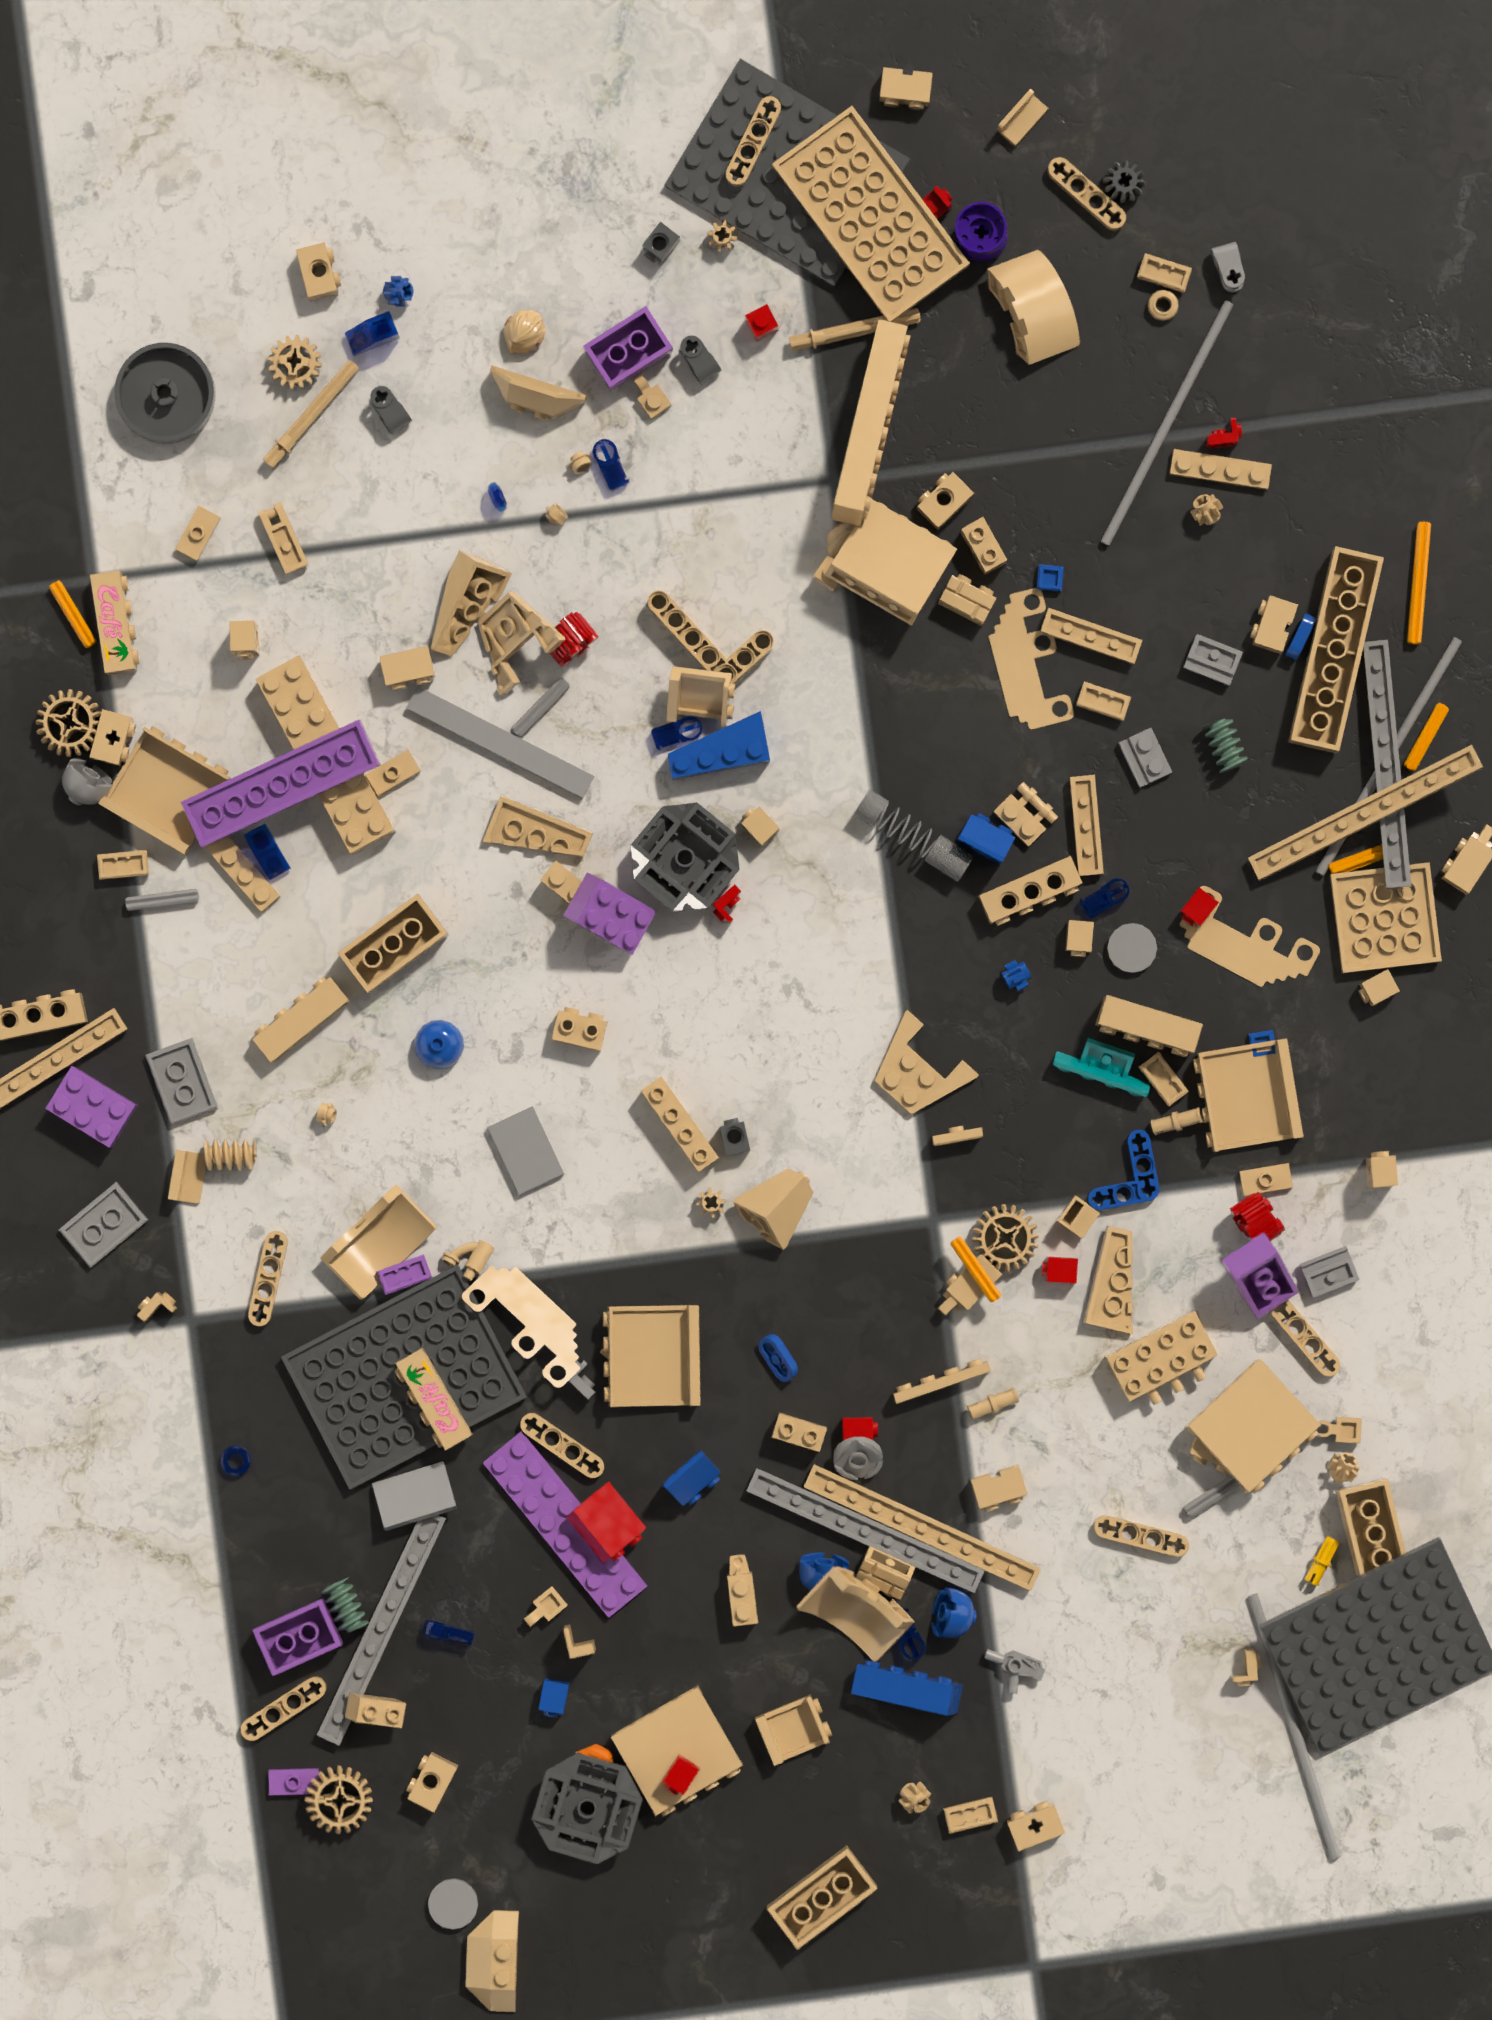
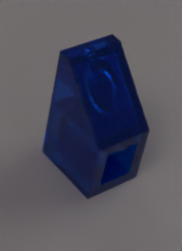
M390 311L367 319L345 332L354 356L400 339Z
M264 823L243 835L269 880L291 869L267 824Z

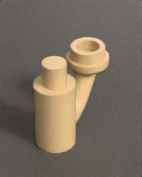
M479 1240V1242H469L450 1253L444 1252L442 1261L454 1267L460 1263L459 1257L472 1252L465 1264L467 1270L463 1275L465 1279L472 1281L475 1274L480 1275L493 1253L494 1247L482 1240Z

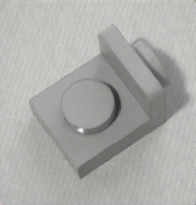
M576 1361L580 1370L569 1381L589 1399L595 1393L592 1389L595 1384L585 1375L582 1378L577 1375L587 1363L583 1361L580 1364Z

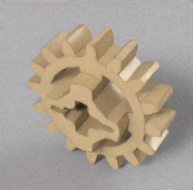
M296 335L292 341L289 336H286L285 343L278 340L279 348L270 349L275 354L274 357H268V361L274 364L269 367V371H276L273 379L276 381L281 378L282 387L290 383L291 390H294L295 384H299L301 389H304V382L306 381L309 384H313L312 375L319 377V373L315 369L322 367V363L316 361L321 358V354L314 353L317 346L315 344L308 346L309 339L307 337L301 342L299 335ZM291 347L287 354L281 355L284 350ZM301 348H304L308 351V353L311 356V359L304 357L301 354ZM297 354V358L301 362V364H296V368H294L293 370V367L291 363H289V361H293L294 357H296ZM279 366L288 369V377L280 371ZM305 369L309 370L304 376L299 377L302 371Z

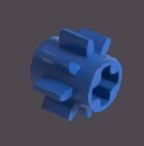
M391 276V282H385L383 296L388 300V305L405 307V301L412 300L414 290L412 284L408 282V278Z
M1016 960L1004 965L1006 971L1001 974L1009 989L1016 987L1017 991H1020L1029 986L1027 980L1032 977L1024 962L1017 964Z

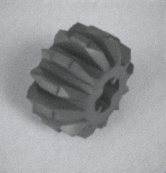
M1127 160L1124 161L1123 168H1121L1118 162H1115V170L1108 168L1106 173L1110 177H1104L1103 183L1110 184L1105 188V192L1114 191L1111 196L1112 200H1115L1117 195L1121 196L1120 203L1125 202L1126 196L1131 202L1135 200L1134 194L1141 196L1142 190L1139 187H1144L1146 183L1143 180H1139L1144 176V172L1139 171L1135 173L1138 165L1133 164L1130 169L1128 168L1129 163ZM1121 177H1125L1124 180L1127 178L1130 180L1128 187H1124V184L1122 186L1119 184Z

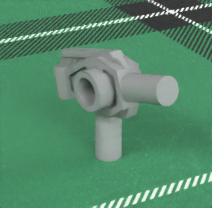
M987 1649L984 1657L1001 1664L1002 1672L1009 1674L1007 1693L1017 1694L1019 1676H1028L1041 1681L1045 1672L1042 1661L1014 1650L1003 1655Z

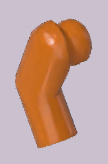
M598 1744L577 1751L613 1762L610 1750Z

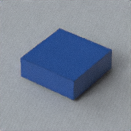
M1039 564L1036 590L1061 592L1064 567Z
M1273 1030L1248 1034L1249 1044L1275 1040ZM1274 1045L1271 1046L1270 1051L1257 1053L1256 1048L1252 1049L1254 1057L1276 1053Z

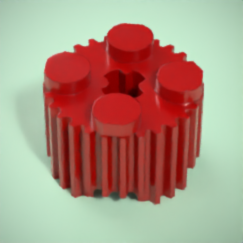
M571 612L554 627L566 639L553 652L549 653L561 668L569 664L573 660L572 657L576 654L578 657L590 648L589 645L599 638L596 631L582 614L578 612L574 614Z
M1259 1192L1252 1193L1230 1208V1212L1235 1215L1232 1217L1235 1224L1247 1238L1253 1239L1264 1233L1272 1241L1285 1231V1227L1279 1218L1275 1219L1271 1213L1274 1210L1271 1203L1266 1197L1263 1198Z

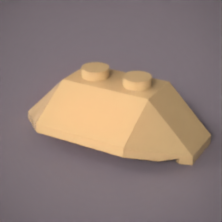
M491 365L490 372L507 405H511L510 409L515 412L524 414L525 410L534 413L535 418L548 421V418L556 419L586 403L587 397L585 394Z
M493 1910L467 1936L466 1987L490 2011L516 2012L519 1911Z

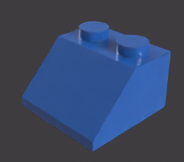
M977 813L976 816L971 814L957 842L1001 865L1015 839L1011 835L1013 831L1002 825H999L997 828L989 824L991 819L980 813Z
M699 1450L663 1483V1486L683 1506L686 1503L691 1506L701 1497L698 1492L705 1486L710 1489L720 1480L718 1475L721 1471L702 1450Z

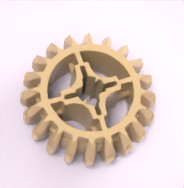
M72 689L68 690L67 697H65L63 691H58L59 699L57 700L53 695H50L49 698L53 703L49 705L44 701L42 705L47 708L46 712L42 710L37 712V714L44 717L43 720H36L37 725L44 726V728L37 730V734H46L41 739V742L45 744L51 741L48 745L50 751L58 746L56 750L58 755H61L63 750L66 749V756L71 757L72 749H74L76 755L80 756V747L83 746L87 752L90 751V747L86 743L90 741L93 744L94 742L92 736L96 735L97 730L95 729L99 721H96V718L101 716V712H93L97 709L98 704L92 703L88 705L92 698L88 695L82 700L83 692L81 691L77 692L76 697H74ZM73 703L66 714H54L58 707ZM80 705L88 713L89 726L81 723L78 719ZM69 717H72V720L81 727L74 726L72 728L70 726V729H67V726L58 719L65 721V719L69 720ZM50 720L61 726L59 741L51 732ZM74 732L86 733L80 740L67 743Z
M1002 1204V1212L998 1213L996 1206H993L992 1212L994 1215L990 1216L985 1211L983 1215L987 1220L984 1222L982 1219H977L976 1222L982 1225V1228H973V1232L980 1233L979 1238H972V1242L980 1241V1246L975 1247L974 1251L983 1250L984 1253L982 1255L985 1258L988 1257V1261L991 1264L993 1261L997 1262L995 1268L998 1271L1001 1268V1264H1005V1271L1009 1272L1011 1263L1018 1270L1020 1267L1017 1261L1021 1260L1024 1265H1027L1028 1261L1024 1256L1026 1254L1030 1257L1035 1256L1029 1249L1030 1247L1038 1248V1244L1031 1242L1032 1238H1039V1234H1031V1230L1036 1229L1037 1225L1029 1226L1027 1224L1033 1219L1032 1216L1026 1217L1025 1220L1022 1218L1025 1213L1024 1209H1021L1017 1215L1015 1214V1205L1011 1206L1010 1212H1006L1007 1207L1005 1204ZM1010 1217L1017 1220L1018 1223L1010 1229H1004L996 1219ZM990 1225L996 1233V1240L987 1248L985 1233ZM997 1227L1001 1230V1232H1004L1005 1234L1012 1232L1016 1229V1231L1011 1234L1012 1238H1010L1012 1239L1011 1244L1014 1246V1249L1011 1247L1010 1244H1007L1006 1242L1002 1244L1000 1243L998 1246L995 1247V1245L1000 1242L999 1238H1002L999 1237L1000 1232L998 1231ZM1024 1228L1026 1243L1021 1251L1015 1243V1236ZM1001 1247H1007L1013 1252L1015 1257L1001 1259L994 1256L993 1253Z
M340 1765L337 1766V1773L334 1774L332 1768L328 1767V1776L325 1777L323 1772L320 1771L318 1772L321 1778L320 1781L315 1778L311 1779L312 1784L316 1787H307L306 1789L308 1793L313 1794V1796L305 1797V1802L313 1803L306 1807V1811L314 1812L310 1816L311 1821L320 1818L317 1823L318 1828L323 1827L327 1823L326 1832L330 1833L333 1826H335L336 1834H340L341 1826H344L345 1831L348 1833L350 1832L349 1824L353 1823L354 1827L358 1828L359 1824L356 1821L358 1818L366 1821L367 1818L362 1814V1811L371 1812V1808L366 1806L365 1803H372L373 1799L365 1795L371 1793L372 1790L370 1787L362 1788L367 1784V1780L364 1778L358 1781L361 1775L360 1772L357 1771L351 1776V1767H347L345 1774L342 1773ZM335 1781L334 1789L331 1793L319 1796L327 1784ZM343 1781L353 1784L357 1788L359 1796L345 1793ZM340 1791L342 1798L346 1797V1799L340 1802L338 1811L335 1801L332 1802L331 1800L337 1799ZM318 1804L333 1807L334 1819L324 1815L319 1809ZM358 1804L351 1815L342 1818L346 1807Z

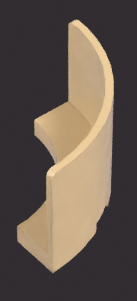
M1036 250L988 268L989 290L997 298L1003 310L1010 311L1014 321L1010 323L1014 335L1016 353L1030 365L1079 346V331L1071 301L1058 273L1041 251Z
M395 1185L354 1226L340 1237L320 1259L359 1299L363 1300L381 1283L377 1271L403 1262L436 1229V1225Z
M834 1566L796 1608L799 1611L816 1615L834 1625L851 1638L872 1661H879L915 1621L896 1601L892 1599L889 1602L878 1593L880 1588L866 1578L860 1581L853 1577L854 1573L852 1571Z

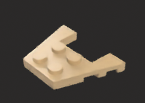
M515 592L507 593L478 620L486 652L490 651L492 658V673L497 675L499 682L497 690L500 696L509 693L520 682L507 660L534 635L545 653L553 652L566 640L560 632Z
M907 1010L902 1017L875 1082L910 1114H913L974 1080L979 1074L962 1060L944 1079L907 1045L910 1039L924 1025Z

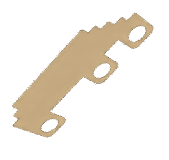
M1033 588L1010 594L1011 603L1005 605L1006 613L999 617L1001 623L994 626L995 634L988 636L1009 716H1018L1021 723L1028 722L1029 729L1031 730L1070 720L1074 716L1070 697L1060 695L1049 699L1044 698L1034 658L1055 653L1057 649L1055 639L1040 631L1027 634L1023 617L1045 611L1046 605L1042 591ZM1029 594H1035L1040 599V605L1035 610H1029L1024 605V599ZM1040 635H1046L1051 641L1049 649L1045 651H1040L1035 647V639ZM1057 701H1063L1068 706V712L1063 717H1058L1052 712V706Z
M1207 886L1200 887L1206 893H1211L1219 903L1200 927L1197 925L1191 927L1183 920L1181 921L1180 926L1186 929L1185 937L1190 939L1189 949L1260 987L1266 981L1271 984L1276 979L1285 981L1287 976L1295 979L1299 973L1308 976L1320 953V948L1316 944L1300 938L1296 941L1287 958L1273 950L1282 934L1280 925L1267 918H1262L1259 920L1251 937H1248L1213 918L1222 900V896ZM1264 925H1271L1275 929V936L1270 941L1263 940L1259 935L1260 928ZM1302 945H1308L1313 950L1311 959L1307 961H1302L1297 956V950Z
M490 1266L463 1292L462 1299L474 1311H482L496 1298L526 1326L511 1342L513 1348L524 1358H531L544 1345L557 1355L542 1371L543 1376L555 1387H562L580 1370V1367L575 1362L579 1356L574 1352L578 1346L573 1341L577 1334L572 1330L576 1323L517 1267L508 1271L505 1267L497 1270L494 1266ZM475 1289L483 1291L485 1301L479 1305L473 1304L469 1299L471 1291ZM529 1336L534 1340L535 1346L531 1351H523L519 1347V1340L522 1337ZM555 1365L562 1366L566 1371L564 1379L554 1380L550 1376V1369Z

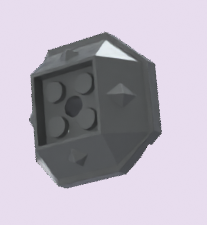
M697 802L662 806L631 844L634 880L673 912L708 909L739 871L736 834ZM683 851H688L692 855V861L687 865H683L678 861V855Z
M577 1752L546 1770L532 1821L549 1850L598 1864L629 1847L642 1797L626 1766ZM585 1801H590L595 1806V1810L590 1814L583 1813L580 1805Z

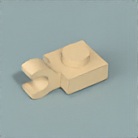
M642 374L633 379V382L642 393L637 400L651 419L672 405L658 384L651 388Z
M551 1586L533 1601L537 1608L527 1615L524 1620L530 1627L543 1616L550 1621L568 1605Z

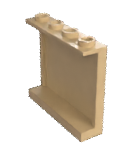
M871 499L867 519L862 518L860 526H854L833 560L826 576L912 626L946 567L951 562L957 548L948 541L931 534L926 528L912 523L905 516L888 509L883 503Z
M152 726L149 730L144 727L142 729L144 732L114 780L112 788L107 796H104L98 804L182 854L187 855L197 838L181 802L231 779L227 776L229 771L218 764L214 768L205 763L208 758L196 751L191 755L184 750L186 745L174 738L172 742H169L163 738L165 733Z
M1286 1038L1196 1053L1197 1058L1193 1059L1196 1074L1200 1073L1201 1083L1197 1084L1199 1097L1204 1098L1205 1108H1201L1203 1122H1208L1209 1132L1206 1133L1207 1146L1212 1147L1214 1152L1303 1137ZM1271 1046H1275V1054L1253 1056L1252 1049L1256 1048L1258 1053L1270 1051Z
M699 1305L607 1307V1312H603V1327H608V1337H603V1350L608 1352V1362H604V1377H608V1387H604V1402H609V1407L700 1406Z
M1257 1359L1184 1428L1190 1435L1194 1434L1243 1487L1244 1490L1242 1492L1246 1494L1251 1491L1256 1493L1265 1484L1262 1480L1269 1474L1274 1476L1283 1467L1280 1463L1287 1457L1290 1460L1300 1451L1298 1446L1304 1441L1310 1442L1318 1434L1316 1429L1321 1424L1261 1359Z
M698 1685L611 1735L614 1744L655 1815L661 1813L662 1816L671 1813L676 1809L675 1804L682 1800L684 1804L690 1802L697 1797L696 1792L703 1788L706 1791L714 1788L719 1784L717 1780L725 1775L728 1779L741 1772L739 1767L743 1766L742 1761L737 1756ZM680 1754L699 1766L700 1770L685 1794L678 1793L676 1796L664 1788L666 1784L662 1781L676 1757Z

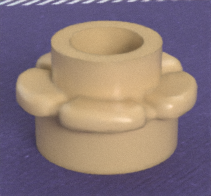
M583 452L575 453L570 458L569 468L573 469L575 474L587 471L592 466L591 455L588 453L584 454Z
M556 503L551 507L547 506L546 510L548 513L545 516L554 526L557 524L563 526L564 521L568 518L565 511Z
M321 1103L319 1106L316 1120L322 1123L323 1126L334 1123L336 1119L337 1109H334L333 1103Z

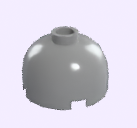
M74 758L70 759L62 776V785L69 796L68 799L76 805L99 803L112 788V779L99 767L93 765L92 770L85 766L87 761Z

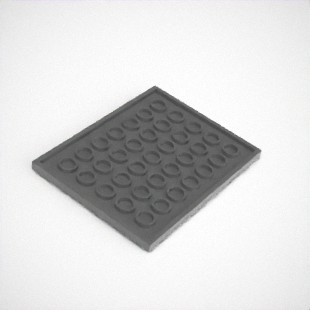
M740 58L664 184V187L724 222L725 220L728 225L735 226L738 231L835 287L847 267L772 166V163L829 123L837 115ZM768 96L775 97L781 104L780 115L747 182L740 187H734L726 180L727 168L760 101ZM774 103L764 105L763 107L766 108L764 117L762 118L758 115L757 118L764 119L771 124L772 121H768L767 118L771 111H777L774 109ZM756 124L752 128V133L756 137H762L766 133V128L762 124ZM879 141L903 173L910 158ZM745 146L741 150V155L744 159H751L755 155V150L750 146ZM736 159L735 162L739 163V167L736 172H730L733 175V180L742 179L744 177L741 175L743 166L749 168L750 165L743 164Z
M459 1264L281 1356L349 1489L436 1445L432 1437L435 1433L431 1424L425 1425L419 1414L423 1411L419 1403L413 1404L407 1393L411 1389L406 1381L402 1383L395 1372V1369L398 1368L397 1362L421 1348H424L468 1427L527 1397L483 1311H474L462 1299L463 1292L470 1286L463 1277L464 1274ZM471 1291L469 1295L470 1301L473 1304L479 1305L473 1291Z
M1439 1537L1259 1625L1320 1755L1492 1671V1649Z

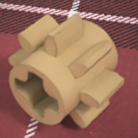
M725 220L723 225L720 226L714 222V231L707 232V236L713 237V240L709 242V246L716 245L719 253L725 247L731 250V241L737 242V237L731 236L736 230L735 226L729 229ZM721 231L726 232V237H729L724 238L723 242H720L719 237L716 236L720 235Z
M1203 494L1194 500L1193 506L1195 509L1190 512L1200 525L1203 523L1211 525L1219 520L1221 516L1219 510L1223 506L1213 494L1211 496Z
M709 1187L708 1194L704 1195L699 1192L703 1199L702 1202H697L696 1205L703 1206L702 1215L709 1211L712 1218H714V1211L717 1209L722 1213L724 1212L720 1204L727 1202V1200H720L721 1190L714 1194L711 1187ZM707 1196L709 1198L716 1196L718 1198L716 1200L717 1208L711 1207L707 1209L705 1207L707 1204L705 1198Z
M1347 1452L1342 1453L1341 1456L1335 1453L1327 1466L1330 1469L1329 1474L1332 1479L1340 1483L1345 1482L1346 1479L1352 1482L1360 1469L1357 1466L1358 1461L1355 1456Z
M921 1782L917 1783V1785L908 1783L900 1792L902 1798L899 1802L909 1814L913 1810L920 1813L929 1806L930 1800L928 1797L931 1796V1793Z

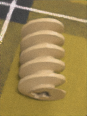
M205 1139L204 1157L208 1170H213L215 1164L218 1170H223L225 1164L228 1170H233L236 1164L237 1169L242 1171L246 1164L247 1169L252 1171L254 1164H256V1139H254L252 1146L248 1145L247 1139H244L242 1146L238 1145L237 1139H234L232 1146H229L227 1139H224L222 1146H219L217 1139H214L212 1146H209L207 1139Z

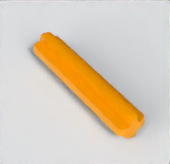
M58 580L52 583L49 589L85 648L93 646L96 643V639L62 582Z
M1438 703L1435 706L1403 764L1406 769L1413 772L1417 769L1449 711V708L1444 704Z
M1382 844L1331 862L1329 864L1330 873L1349 872L1384 859Z
M957 1237L951 1241L950 1245L991 1303L1001 1297V1293L963 1238Z

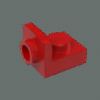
M938 186L934 187L933 191L922 199L937 220L952 208L950 203L952 201L951 196L944 188L940 190Z
M1230 418L1229 420L1230 433H1226L1225 429L1211 431L1212 435H1208L1206 438L1207 449L1237 446L1238 439L1242 438V428L1240 423L1236 424V418Z
M735 884L713 904L715 908L713 913L722 923L725 920L729 923L733 921V918L724 908L728 906L731 909L741 899L738 896L741 890Z

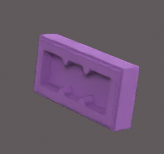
M424 1254L377 1271L385 1295L432 1278Z
M319 1768L269 1769V1795L310 1794L306 1789L307 1787H316L312 1784L311 1779L315 1778L319 1781Z

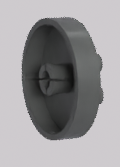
M166 342L150 344L134 352L119 370L114 390L118 412L127 426L141 438L159 444L178 443L198 433L208 422L214 409L216 397L213 377L202 359L184 346ZM166 387L170 388L172 397L160 399V390Z

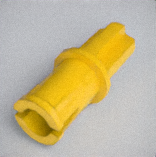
M1326 1537L1317 1556H1313L1314 1562L1304 1577L1306 1581L1311 1582L1314 1574H1316L1311 1584L1319 1586L1327 1567H1331L1330 1562L1339 1546V1542L1336 1539Z

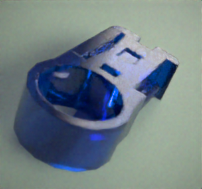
M608 439L596 442L593 446V457L599 465L609 490L615 491L621 486L628 485L630 481L629 479L625 480L627 476L619 461L620 457L616 445ZM604 443L612 446L614 450L612 458H610ZM599 445L606 461H601L596 455V448Z
M686 716L677 722L653 728L651 734L656 749L661 751V746L664 748L679 743V740L682 743L697 740L701 736L703 729L702 723L698 718ZM687 720L698 722L681 728V725ZM700 728L699 733L695 737L688 738L682 734Z
M1115 878L1101 887L1102 891L1099 889L1085 897V901L1081 898L1080 904L1085 910L1086 915L1089 918H1093L1112 906L1125 901L1130 894L1129 884L1121 878ZM1121 881L1124 883L1108 893V888L1113 882ZM1127 888V893L1123 898L1115 900L1111 898Z
M914 1623L898 1639L902 1654L909 1660L920 1659L926 1650L925 1642L921 1638L919 1631L915 1633L917 1630ZM912 1638H917L922 1644V1653L920 1655ZM908 1641L914 1657H910L905 1652L904 1643Z
M425 1620L422 1630L432 1640L449 1639L472 1645L475 1634L474 1631L431 1620ZM428 1635H432V1636L440 1637V1638H432V1637H430V1636H428Z

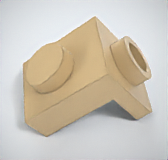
M157 1292L151 1299L146 1297L138 1306L141 1311L137 1316L145 1322L162 1304L173 1313L178 1309L174 1306L176 1301L166 1292L163 1295Z
M1254 1648L1243 1649L1246 1674L1231 1675V1681L1237 1682L1238 1686L1253 1685L1252 1681L1258 1680L1257 1669H1261V1656L1256 1654Z

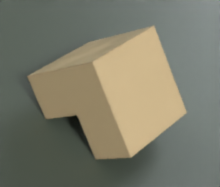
M1074 1195L1056 1221L1083 1239L1100 1213Z

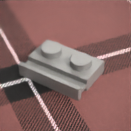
M1196 634L1183 668L1230 686L1243 652Z
M1152 728L1118 743L1139 788L1172 773Z
M1347 1246L1299 1264L1312 1298L1360 1280Z

